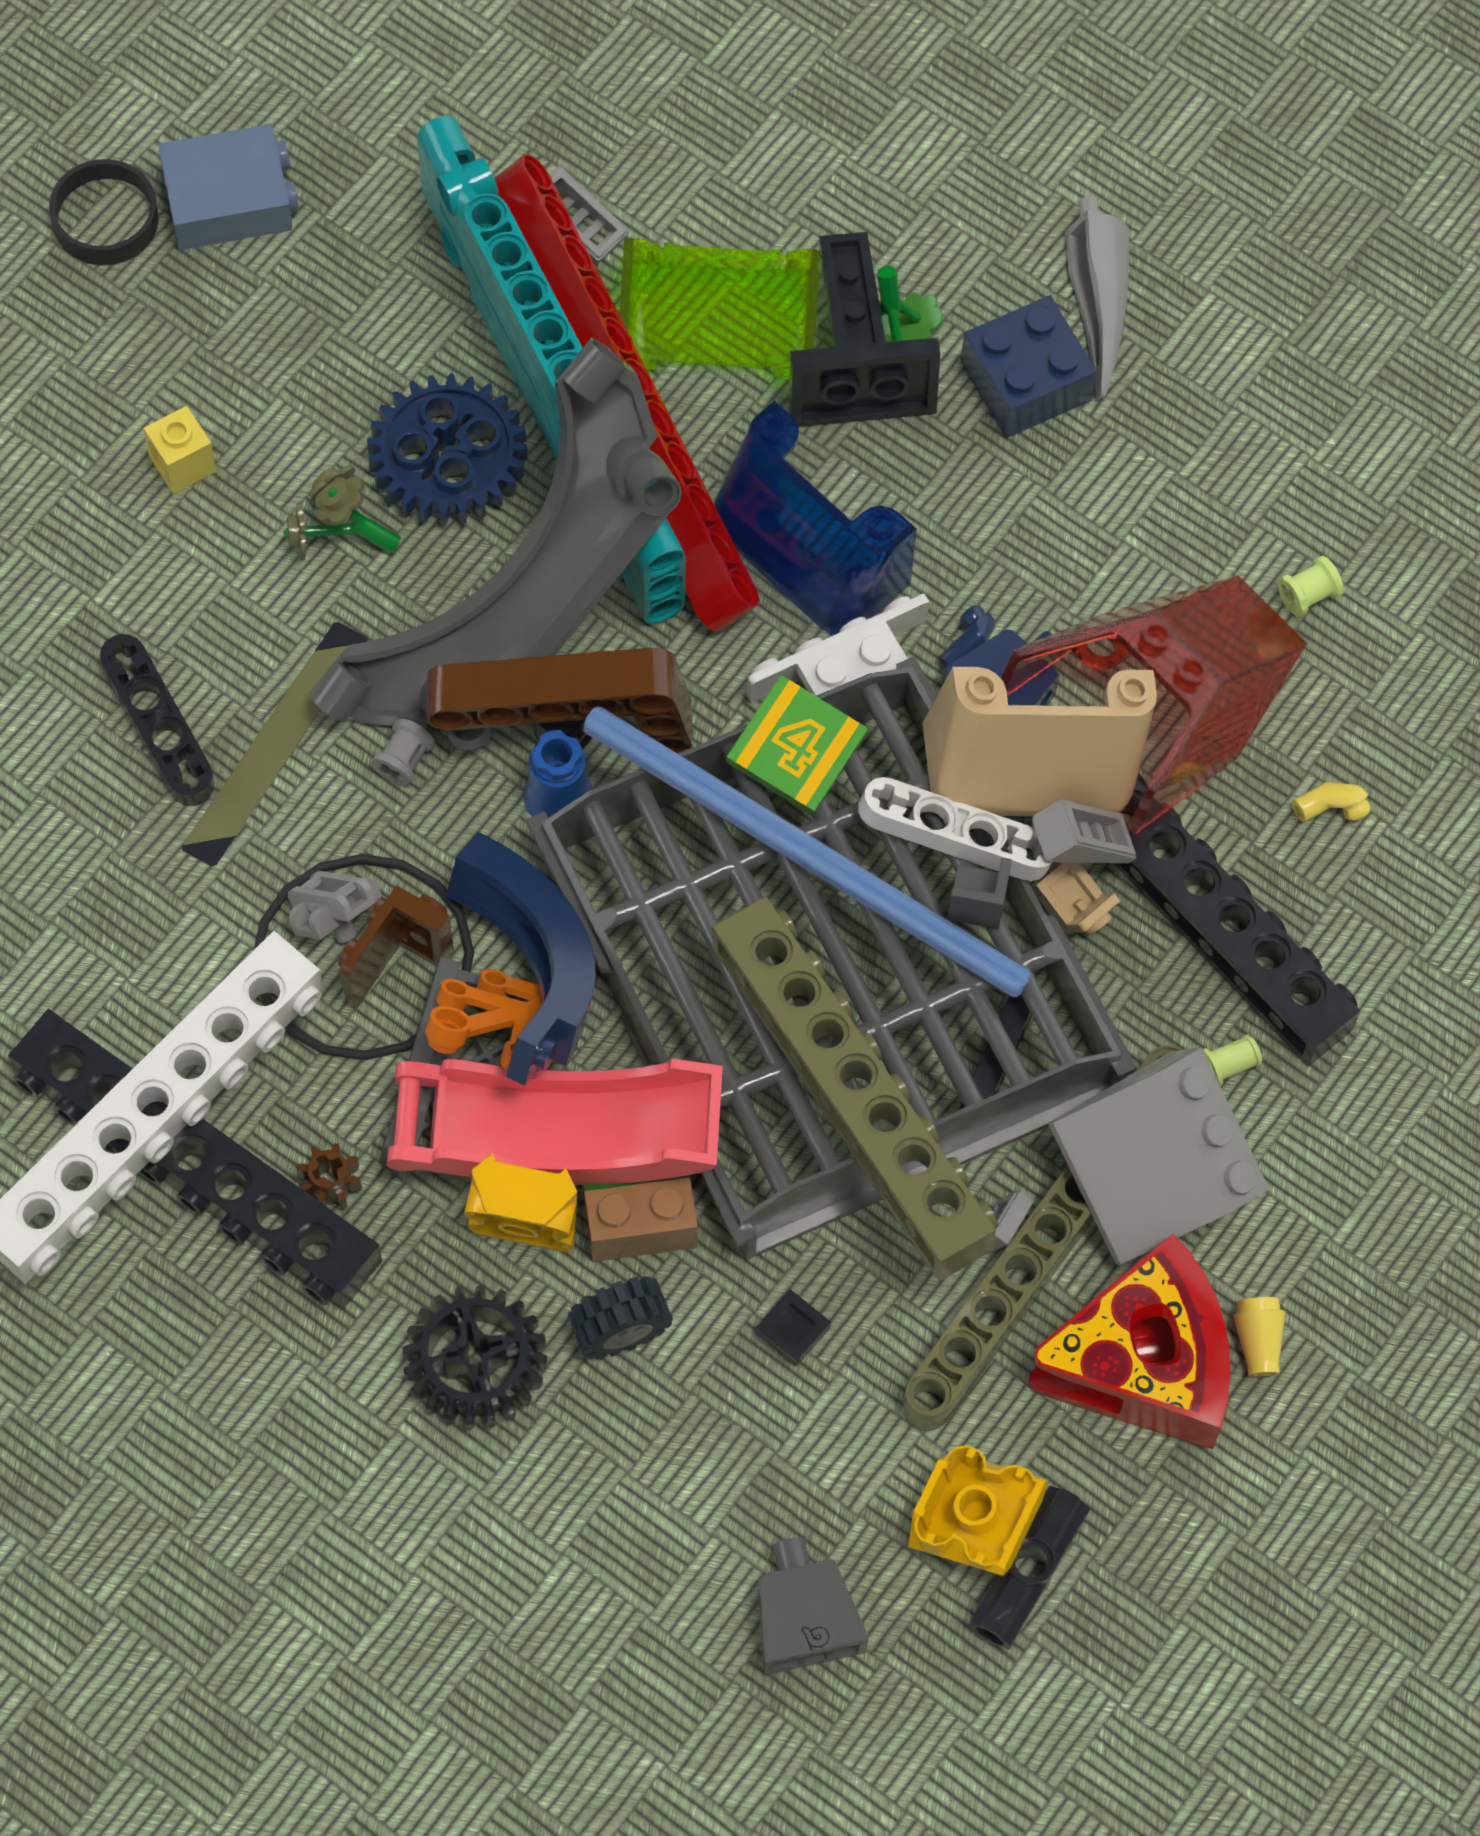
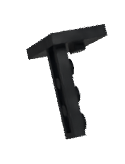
M857 232L819 236V253L835 347L790 351L789 415L791 427L937 414L940 369L938 337L886 342L868 233Z

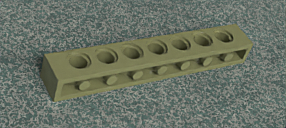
M764 897L712 926L713 950L940 1282L994 1250L995 1228L998 1227L996 1216L985 1200L980 1199L976 1201L966 1187L969 1184L968 1177L959 1161L953 1156L947 1159L937 1145L940 1141L939 1136L930 1119L924 1114L919 1117L908 1102L911 1100V1097L901 1077L897 1073L889 1075L880 1062L882 1054L874 1038L869 1032L860 1033L851 1020L853 1018V1011L845 996L839 990L832 992L823 979L825 977L824 968L816 954L810 949L804 952L795 939L797 931L789 915L783 909L776 911L768 898ZM771 955L784 960L775 966H768L760 962L763 957ZM795 996H804L812 1002L806 1006L797 1007L789 1004L787 1001ZM822 1037H832L837 1039L840 1044L832 1048H823L815 1042ZM851 1078H860L869 1085L860 1090H853L846 1087L843 1083ZM886 1119L894 1122L898 1127L889 1132H882L875 1129L872 1124L878 1120ZM915 1161L923 1164L927 1169L919 1174H909L902 1170L901 1166L906 1162ZM936 1204H947L953 1207L956 1212L948 1217H939L929 1209Z

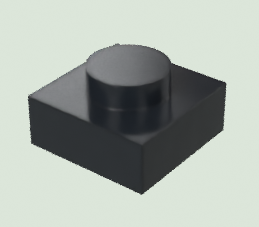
M789 1289L757 1325L755 1334L797 1367L829 1331L831 1321Z

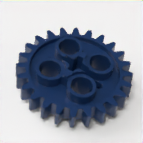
M449 373L445 385L439 386L433 375H429L428 388L421 389L414 381L409 382L411 395L408 397L394 391L392 394L395 408L387 405L379 407L380 419L382 421H371V434L373 437L367 439L368 454L371 455L368 457L370 472L376 473L375 484L377 489L387 488V502L391 504L402 499V513L404 515L409 514L416 507L420 508L421 522L424 523L433 512L439 513L441 525L445 526L450 514L457 513L462 524L467 523V511L472 509L482 518L486 517L485 503L488 501L501 508L503 506L501 490L512 494L516 492L515 478L524 477V462L522 461L528 459L527 444L524 443L526 442L525 426H519L520 416L518 409L507 411L509 409L508 397L503 395L492 400L493 388L491 384H487L479 392L476 391L474 377L472 376L465 381L463 386H456L455 376L452 373ZM437 416L450 418L442 423L431 421L432 418ZM466 418H471L462 426V428L460 427ZM478 439H487L491 441L490 444H487L485 446H477L472 444L474 441ZM412 452L423 454L418 459L404 458L406 454ZM433 471L435 472L428 481H424ZM450 476H461L465 478L463 481H460L458 483H450L445 481V479Z

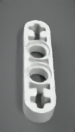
M881 777L868 783L858 803V812L861 819L868 826L876 830L996 871L1000 869L1002 857L1012 859L1009 875L1022 880L1033 881L1042 878L1053 862L1044 858L1034 827L967 804L954 802L947 797L895 779ZM879 798L888 800L887 806L889 810L879 807ZM906 806L913 808L908 818L903 817L907 810ZM922 812L938 814L943 819L945 828L934 830L927 827L922 822L920 814ZM978 828L987 831L992 836L994 845L984 847L976 844L971 839L969 830ZM1006 840L1011 842L1007 848L1009 850L1008 853L1001 850ZM1025 848L1034 851L1035 861L1026 858L1027 851Z

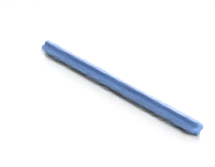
M596 706L585 719L583 730L589 736L1010 996L1018 997L1026 988L1031 976L1028 969L606 709Z

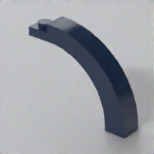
M477 832L455 859L446 897L474 910L503 931L524 954L536 975L541 991L542 1005L518 1035L506 1074L507 1078L525 1086L538 1068L546 1071L552 1060L566 1066L574 1054L593 997L596 979L595 958L584 924L562 892L540 870L522 856L496 840Z

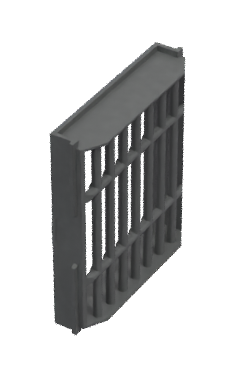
M915 656L897 663L895 670L869 673L816 695L860 724L874 719L907 780L903 783L930 792L928 772L924 771L893 713V710L905 706L924 741L922 722L936 699V695ZM747 725L678 753L722 782L736 778L745 796L777 815L763 786L725 762L727 755ZM856 750L844 770L861 799L868 783L873 779ZM643 768L586 792L549 818L544 811L526 819V823L559 890L571 903L584 924L591 941L595 962L600 972H603L623 1012L622 1022L644 1066L669 1062V1058L606 934V931L631 920L638 922L708 1063L723 1066L720 1108L727 1106L732 1109L774 1192V1195L745 1213L718 1157L717 1165L714 1169L700 1173L737 1248H740L745 1260L792 1241L883 1199L854 1157L840 1162L796 1076L798 1075L714 952L712 926L719 922L702 891L725 880L732 882L746 908L763 898L749 870L772 860L780 863L862 1021V1024L856 1026L860 1033L867 1031L871 1034L881 1051V1060L889 1075L897 1073L905 1083L911 1100L908 1102L919 1117L924 1114L930 1119L939 1136L940 1141L937 1145L947 1159L953 1156L961 1165L1049 1127L1048 1123L1118 1083L1126 1078L1127 1075L1136 1072L1137 1067L1056 917L1046 915L1028 880H1022L1009 875L1006 896L1035 949L1022 954L1002 915L999 930L985 928L997 951L1028 969L1031 973L1030 980L1021 996L1059 1065L1033 1078L1027 1072L986 992L997 988L996 986L942 954L956 983L928 994L892 923L857 901L910 1002L881 1015L806 869L763 842L739 852L722 817L689 797L721 859L696 871H692L661 811V808L685 799L688 796ZM825 798L812 816L814 820L797 828L818 841L826 842L828 847L862 867L843 832L847 828L864 822L858 812L859 801L833 812ZM879 798V807L889 810L887 806L888 800ZM924 812L932 829L940 830L945 828V823L938 814ZM640 817L643 818L674 879L646 892L614 828ZM978 828L971 829L980 846L988 847L994 845V840L987 831ZM877 830L912 899L946 919L906 841ZM592 837L596 838L626 898L625 901L598 913L595 912L564 850ZM1007 841L1001 850L1008 853L1009 850L1007 848L1009 845ZM946 854L955 872H957L958 865L976 868L972 862ZM678 900L686 903L768 1065L743 1076H738L655 910ZM770 956L775 965L784 961L780 957ZM1045 967L1092 1056L1078 1058L1033 974L1034 971ZM804 996L792 997L797 1007H803L812 1002ZM961 1003L970 1006L1012 1086L986 1099H983L939 1015L940 1012ZM915 1023L922 1025L965 1107L938 1120L935 1119L892 1036V1033ZM822 1037L815 1042L823 1048H832L840 1044L837 1039L832 1037ZM856 1078L848 1079L843 1083L850 1089H861ZM773 1085L780 1088L821 1169L820 1172L795 1183H792L749 1098L750 1095ZM878 1121L872 1124L875 1129L884 1132ZM915 1161L906 1162L901 1166V1169L909 1174H919L927 1169L923 1164Z

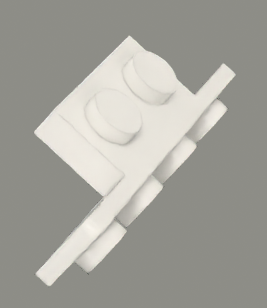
M925 594L912 599L908 596L898 598L887 605L883 613L868 620L865 617L853 619L845 624L836 635L825 640L813 638L799 646L795 654L780 661L772 658L760 663L751 671V675L747 678L746 695L749 701L753 703L766 697L780 675L794 683L801 680L807 691L816 696L869 673L895 670L897 663L907 660L895 636L926 621L929 600Z

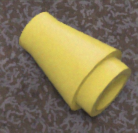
M1254 1297L1238 1300V1313L1232 1316L1246 1359L1248 1376L1262 1377L1280 1374L1279 1361L1286 1311L1280 1310L1279 1298Z

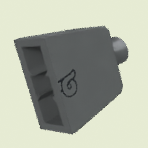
M802 1537L789 1538L775 1543L773 1550L778 1571L759 1576L758 1587L764 1675L866 1653L868 1644L867 1633L834 1560H825L810 1564L805 1539Z

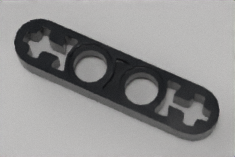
M119 634L112 636L105 641L100 652L103 671L171 796L178 803L185 806H196L204 803L214 792L215 785L212 769L144 645L138 638L132 635ZM124 652L128 658L131 657L133 669L137 676L129 680L123 664L116 661V655ZM145 689L153 690L160 695L158 704L148 710L138 709L132 704L135 694ZM164 730H175L183 736L179 746L171 750H162L154 744L156 736ZM183 760H186V765L194 778L198 777L199 786L191 788L189 784L183 783L181 769L178 765Z

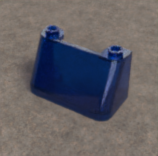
M773 401L756 415L750 423L713 503L738 553L823 631L830 635H836L845 624L853 619L865 617L868 620L874 617L911 585L917 528L899 512L886 506L871 507L862 512L853 521L850 520L784 460L797 446L799 429L794 418L776 401Z

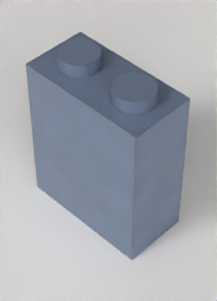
M272 124L158 144L179 251L293 230L290 211L299 210L294 181L284 182L282 171L290 169L285 141L276 142Z

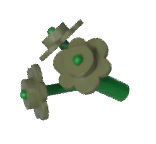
M347 465L340 471L332 467L322 472L312 484L313 489L309 494L311 498L309 501L310 506L319 509L317 518L323 523L331 521L335 525L305 526L302 502L296 503V517L287 518V528L284 530V536L288 537L289 548L298 547L300 560H305L306 556L305 537L357 534L390 554L397 548L401 536L364 516L357 510L363 503L361 492L364 489V482L358 476L352 477L355 472V468L352 465ZM349 518L352 520L351 524H342Z

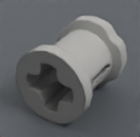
M397 719L392 726L394 734L383 752L375 755L371 765L377 773L391 782L401 786H409L414 776L413 769L423 753L429 752L433 748L435 739L420 725L407 719Z

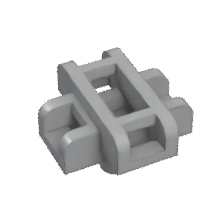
M317 871L300 887L295 886L288 891V899L292 906L289 921L294 934L297 936L321 940L334 931L337 942L345 943L357 935L351 920L372 906L382 895L376 880L373 878H358L348 873L335 874Z

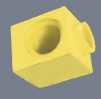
M188 406L143 428L149 457L173 494L216 472L211 442Z

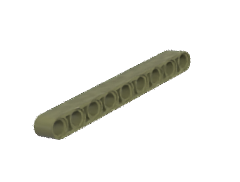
M1174 1045L1157 1047L1147 1056L1138 1070L1171 1051L1183 1049ZM1068 1165L910 1378L906 1386L903 1413L906 1420L914 1428L921 1431H933L941 1428L948 1421L1094 1221L1086 1202H1074L1066 1194V1191L1069 1189L1079 1188ZM1043 1228H1052L1061 1235L1062 1240L1054 1244H1048L1041 1241L1037 1237L1036 1232ZM1014 1268L1023 1269L1032 1276L1033 1280L1024 1285L1015 1284L1007 1278L1006 1273ZM984 1309H992L1000 1314L1003 1321L995 1326H987L982 1324L975 1314ZM954 1350H961L966 1352L973 1362L966 1367H955L946 1360L945 1355ZM922 1392H932L941 1398L943 1404L935 1409H925L916 1403L914 1397Z

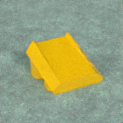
M491 1153L472 1169V1182L464 1212L465 1216L469 1218L468 1229L472 1230L473 1234L569 1253L574 1248L577 1190L566 1168L559 1174L498 1162L495 1160L493 1153Z
M968 1445L958 1446L952 1449L947 1456L938 1459L913 1511L908 1547L1004 1576L1012 1566L1042 1503L1048 1479L1034 1476L1030 1470L1018 1465L1003 1467L986 1462L980 1450Z

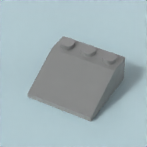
M1202 1047L1171 1051L1048 1123L1116 1265H1122L1155 1249L1172 1234L1179 1238L1215 1221L1269 1190Z

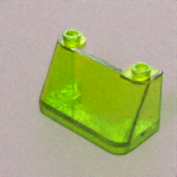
M624 238L620 317L647 370H656L657 362L774 369V378L790 379V351L814 349L820 250L796 248V252H786V255H781L780 249H771V251L681 246L665 242L664 248H661L660 244L649 243V239Z

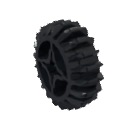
M481 1284L475 1289V1298H466L464 1289L458 1286L454 1290L455 1302L449 1304L444 1296L438 1294L435 1297V1306L438 1312L434 1313L429 1309L421 1308L418 1316L423 1326H409L407 1334L413 1343L404 1346L402 1353L403 1358L412 1363L404 1367V1375L406 1380L417 1381L411 1388L415 1399L428 1397L425 1403V1410L428 1414L437 1413L441 1408L445 1407L443 1414L445 1424L451 1425L455 1422L458 1414L464 1415L466 1429L471 1430L474 1428L475 1416H485L487 1427L493 1428L496 1425L495 1412L501 1410L506 1418L512 1420L516 1417L513 1401L529 1406L532 1403V1395L527 1388L540 1389L542 1387L543 1377L537 1371L547 1368L548 1360L546 1355L538 1351L546 1347V1338L544 1334L534 1333L538 1328V1319L535 1315L522 1317L525 1306L521 1300L514 1301L508 1307H505L507 1297L506 1292L502 1289L494 1294L492 1300L486 1299L485 1287ZM476 1322L495 1325L504 1330L511 1338L505 1339L503 1334L495 1336L484 1334L479 1330ZM459 1326L461 1334L456 1343L443 1348L442 1354L432 1356L439 1340L448 1331ZM469 1338L473 1340L475 1350H480L482 1376H478L475 1364H470L468 1352H470ZM519 1358L514 1371L507 1380L491 1389L490 1378L494 1371L503 1366H508V1360ZM446 1375L447 1380L456 1378L466 1380L472 1385L474 1393L456 1390L445 1384L439 1377Z

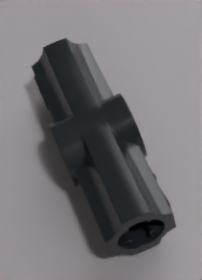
M1051 1485L1048 1487L1012 1566L1004 1576L997 1574L969 1622V1627L980 1638L996 1647L999 1646L1010 1650L1039 1598L1049 1587L1054 1572L1090 1512V1508L1078 1496L1064 1488H1056ZM1031 1557L1041 1563L1044 1572L1037 1577H1027L1018 1571L1015 1563L1021 1558Z

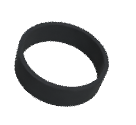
M98 159L77 165L60 178L50 197V216L59 244L72 257L88 264L115 265L136 257L148 247L158 228V207L155 192L150 181L140 170L122 161ZM102 179H114L124 181L138 188L151 204L150 212L140 230L122 242L105 246L85 244L69 236L58 222L59 212L66 198L74 190L86 183Z

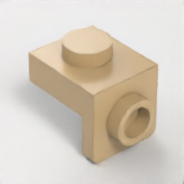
M1056 862L1042 878L1035 880L1030 885L1048 913L1056 917L1064 934L1085 932L1087 935L1096 932L1109 922L1112 916L1108 911L1120 902V899L1114 892L1103 893L1081 863Z

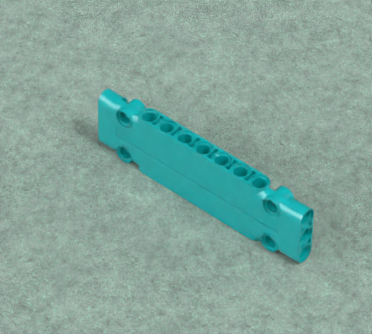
M452 116L437 117L427 122L417 135L422 192L441 227L442 242L450 261L455 268L462 267L469 281L472 299L557 461L560 428L555 382L581 351L582 346L509 207L499 197L495 179L487 162L483 157L475 160L474 152L456 118ZM656 482L650 483L646 488L651 487ZM666 518L617 578V580L624 579L645 622L649 624L666 621L680 612L685 604L686 555Z

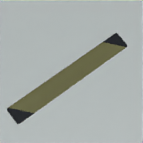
M340 622L333 623L182 845V850L209 866L213 867L218 864L322 710L313 702L309 693L339 655L353 644L367 642L366 636Z

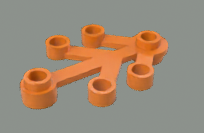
M496 969L483 970L476 988L468 986L457 979H445L441 982L436 997V1002L439 1006L432 1009L425 1028V1034L428 1038L427 1042L435 1051L451 1054L464 1046L468 1037L513 1026L510 1041L505 1043L500 1058L501 1066L508 1071L518 1035L542 1005L540 987L538 984L507 976L502 971ZM508 993L523 999H527L528 1001L523 1002L520 1000L506 997V994ZM467 1004L489 1010L470 1016L463 1012Z

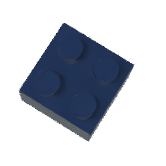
M1051 295L964 332L960 362L1005 438L1092 401L1097 371Z

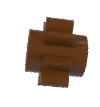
M335 1143L331 1150L319 1151L315 1146L311 1147L312 1158L309 1164H297L296 1167L298 1176L308 1180L302 1183L300 1188L314 1196L326 1207L327 1205L339 1203L342 1208H348L346 1198L350 1190L355 1192L362 1190L361 1179L351 1175L360 1168L357 1156H352L345 1160L341 1155L338 1143ZM329 1172L330 1176L333 1178L338 1177V1180L330 1183L327 1178H321L320 1176Z

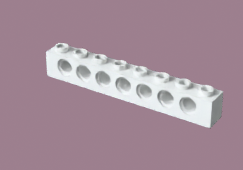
M273 931L0 1199V1262L24 1284L35 1274L42 1276L47 1273L58 1261L60 1250L73 1237L81 1238L88 1233L98 1220V1212L111 1199L117 1201L130 1191L136 1182L135 1175L149 1162L156 1163L160 1161L173 1146V1138L187 1124L194 1126L202 1120L211 1107L210 1101L224 1087L231 1089L242 1080L247 1073L248 1063L261 1051L267 1053L272 1050L284 1036L285 1027L298 1014L301 1017L305 1016L317 1005L323 990L320 969L277 932ZM263 993H273L279 996L273 1004L268 1006H260L253 1002L257 996ZM226 1029H236L242 1032L241 1036L233 1042L225 1043L216 1039ZM191 1065L205 1068L202 1075L195 1079H184L179 1076L184 1068ZM152 1102H163L168 1105L166 1110L157 1116H147L142 1113L143 1109ZM121 1138L130 1141L129 1146L123 1152L112 1154L104 1150L106 1145L114 1139ZM77 1176L92 1178L91 1184L84 1190L71 1191L66 1188L69 1181ZM49 1213L54 1215L51 1224L45 1228L34 1229L28 1226L30 1220L37 1214Z

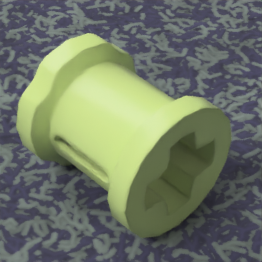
M1325 556L1314 559L1312 567L1291 577L1286 574L1278 578L1277 581L1279 594L1285 606L1296 617L1307 614L1309 606L1329 596L1335 599L1343 595L1344 592L1342 579L1336 567Z

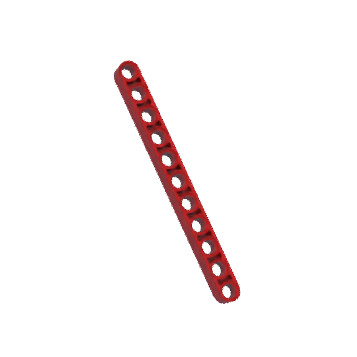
M524 154L494 178L498 195L509 207L582 348L590 338H593L613 351L622 361L630 365L638 375L658 436L649 450L656 453L665 462L680 483L682 490L681 500L677 507L668 514L666 519L686 555L685 592L703 624L711 631L719 633L759 605L758 591L548 171L534 156Z

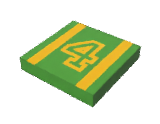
M780 675L727 755L725 762L813 816L865 738L868 728L788 678Z

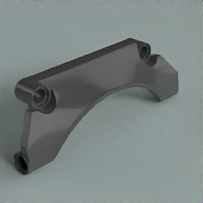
M593 338L588 340L555 382L560 428L557 463L543 507L530 532L516 552L479 590L449 611L405 632L347 647L309 693L313 702L320 709L342 722L351 717L364 724L393 726L397 719H407L425 728L428 725L427 672L431 668L444 664L553 656L557 654L681 500L682 490L680 483L665 462L656 453L649 450L658 436L638 375L630 365L622 361L601 342ZM657 480L651 487L646 488L650 483ZM497 727L445 730L452 744L457 748L474 750L482 747Z

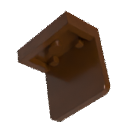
M397 885L387 899L380 897L373 905L367 917L366 923L369 926L359 940L353 938L348 942L338 961V965L341 967L340 974L346 1003L354 1008L360 1005L399 946L435 966L438 965L440 957L451 959L454 955L450 916L447 914V909L430 896L421 895L418 898Z

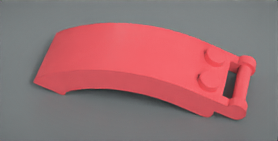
M446 1059L441 1065L402 1061L396 1064L395 1083L399 1085L394 1145L388 1148L387 1166L398 1171H413L417 1169L472 1177V1169L493 1153L495 1160L502 1163L559 1174L566 1168L574 1185L644 1182L712 1170L717 1165L723 1066L670 1059L669 1062L620 1070H537L524 1086L507 1078V1070L502 1066L457 1059ZM422 1086L435 1088L430 1148L415 1146L420 1087Z

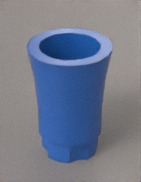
M561 730L542 734L540 741L532 749L529 757V777L523 793L524 804L531 817L545 811L549 818L593 789L587 775L585 754L577 738L569 737Z

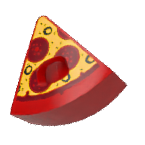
M1172 1234L1037 1347L1034 1355L1037 1366L1031 1371L1028 1382L1030 1388L1040 1395L1213 1449L1222 1427L1230 1385V1348L1226 1324L1218 1299L1206 1274L1191 1252Z

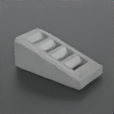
M559 166L550 174V177L560 197L564 199L563 203L568 210L573 206L579 210L571 219L593 263L598 265L630 231L570 174ZM588 217L594 222L582 233L577 226ZM603 228L609 234L596 246L590 239Z
M1059 799L1033 816L1032 822L1046 860L1060 863H1130L1136 859V853L1121 813Z

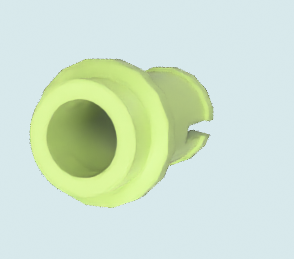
M1249 1034L1213 1051L1206 1048L1203 1049L1220 1087L1223 1085L1224 1079L1262 1064L1260 1049L1254 1038L1250 1037Z

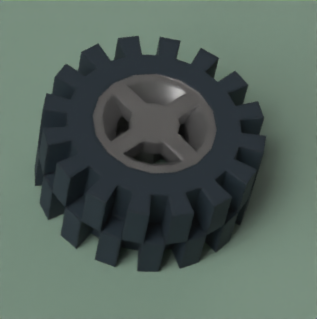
M644 1276L640 1280L638 1277L630 1278L626 1283L618 1281L612 1283V1287L606 1290L602 1287L595 1291L596 1295H587L582 1298L581 1303L575 1304L571 1308L572 1311L568 1312V1318L582 1353L588 1359L594 1357L596 1359H603L608 1354L611 1357L620 1355L621 1351L628 1349V1352L637 1348L636 1345L640 1343L647 1344L653 1340L652 1336L662 1335L665 1332V1328H669L673 1321L657 1279H651L650 1276Z

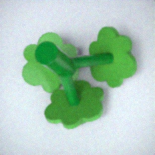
M893 266L881 267L877 271L881 300L879 304L886 342L931 338L932 331L937 330L944 321L943 312L937 308V298L933 295L922 297L917 293L908 295L904 301L900 300L896 268Z

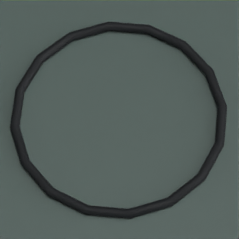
M357 854L320 862L284 885L260 919L254 946L255 950L266 939L269 923L287 899L288 891L295 886L300 887L317 871H329L363 863L401 869L434 888L457 919L465 952L462 970L471 972L474 958V948L465 913L455 900L446 897L447 889L438 879L405 860L367 854ZM269 993L260 994V999L265 1006L274 1003ZM291 1023L285 1027V1033L321 1054L359 1060H369L408 1051L413 1047L416 1038L415 1034L401 1043L369 1050H358L325 1045L294 1027Z

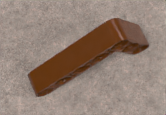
M639 648L438 665L427 672V723L437 729L464 730L585 720L589 713L596 706H599L617 717L634 716L641 732L677 754L692 748V700L675 656L666 649Z

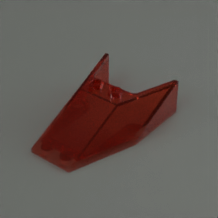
M1237 575L1106 612L1014 649L1001 680L1004 682L1007 696H1009L1071 651L1084 664L1098 670L1112 669L1131 655L1147 670H1154L1155 678L1186 708L1189 719L1150 782L1127 827L1135 835L1240 756L1303 652L1307 642ZM1106 638L1113 645L1114 652L1108 656H1100L1093 653L1087 643Z

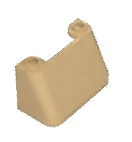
M952 667L922 722L930 792L947 797L954 802L967 804L999 816H1034L1059 799L1120 813L1133 795L1156 705L1157 691L1154 670H1123L1114 674L1105 687V706L1008 705L1004 682L996 673L989 669L980 667Z

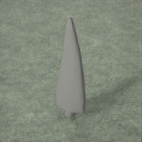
M1088 196L1079 200L1080 217L1066 230L1068 273L1078 300L1088 342L1090 361L1097 371L1095 380L1097 398H1105L1116 364L1124 327L1128 295L1129 227L1123 220L1099 212L1098 199Z

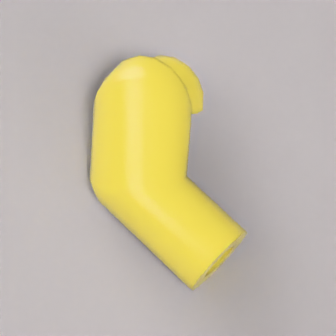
M1325 782L1291 802L1295 815L1303 823L1330 808H1343L1345 818L1353 821L1367 816L1371 810V805L1366 799L1368 793L1359 785Z

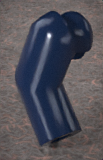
M973 605L962 614L960 622L967 630L939 655L947 665L988 641L995 629V620L991 613L986 614L981 606Z

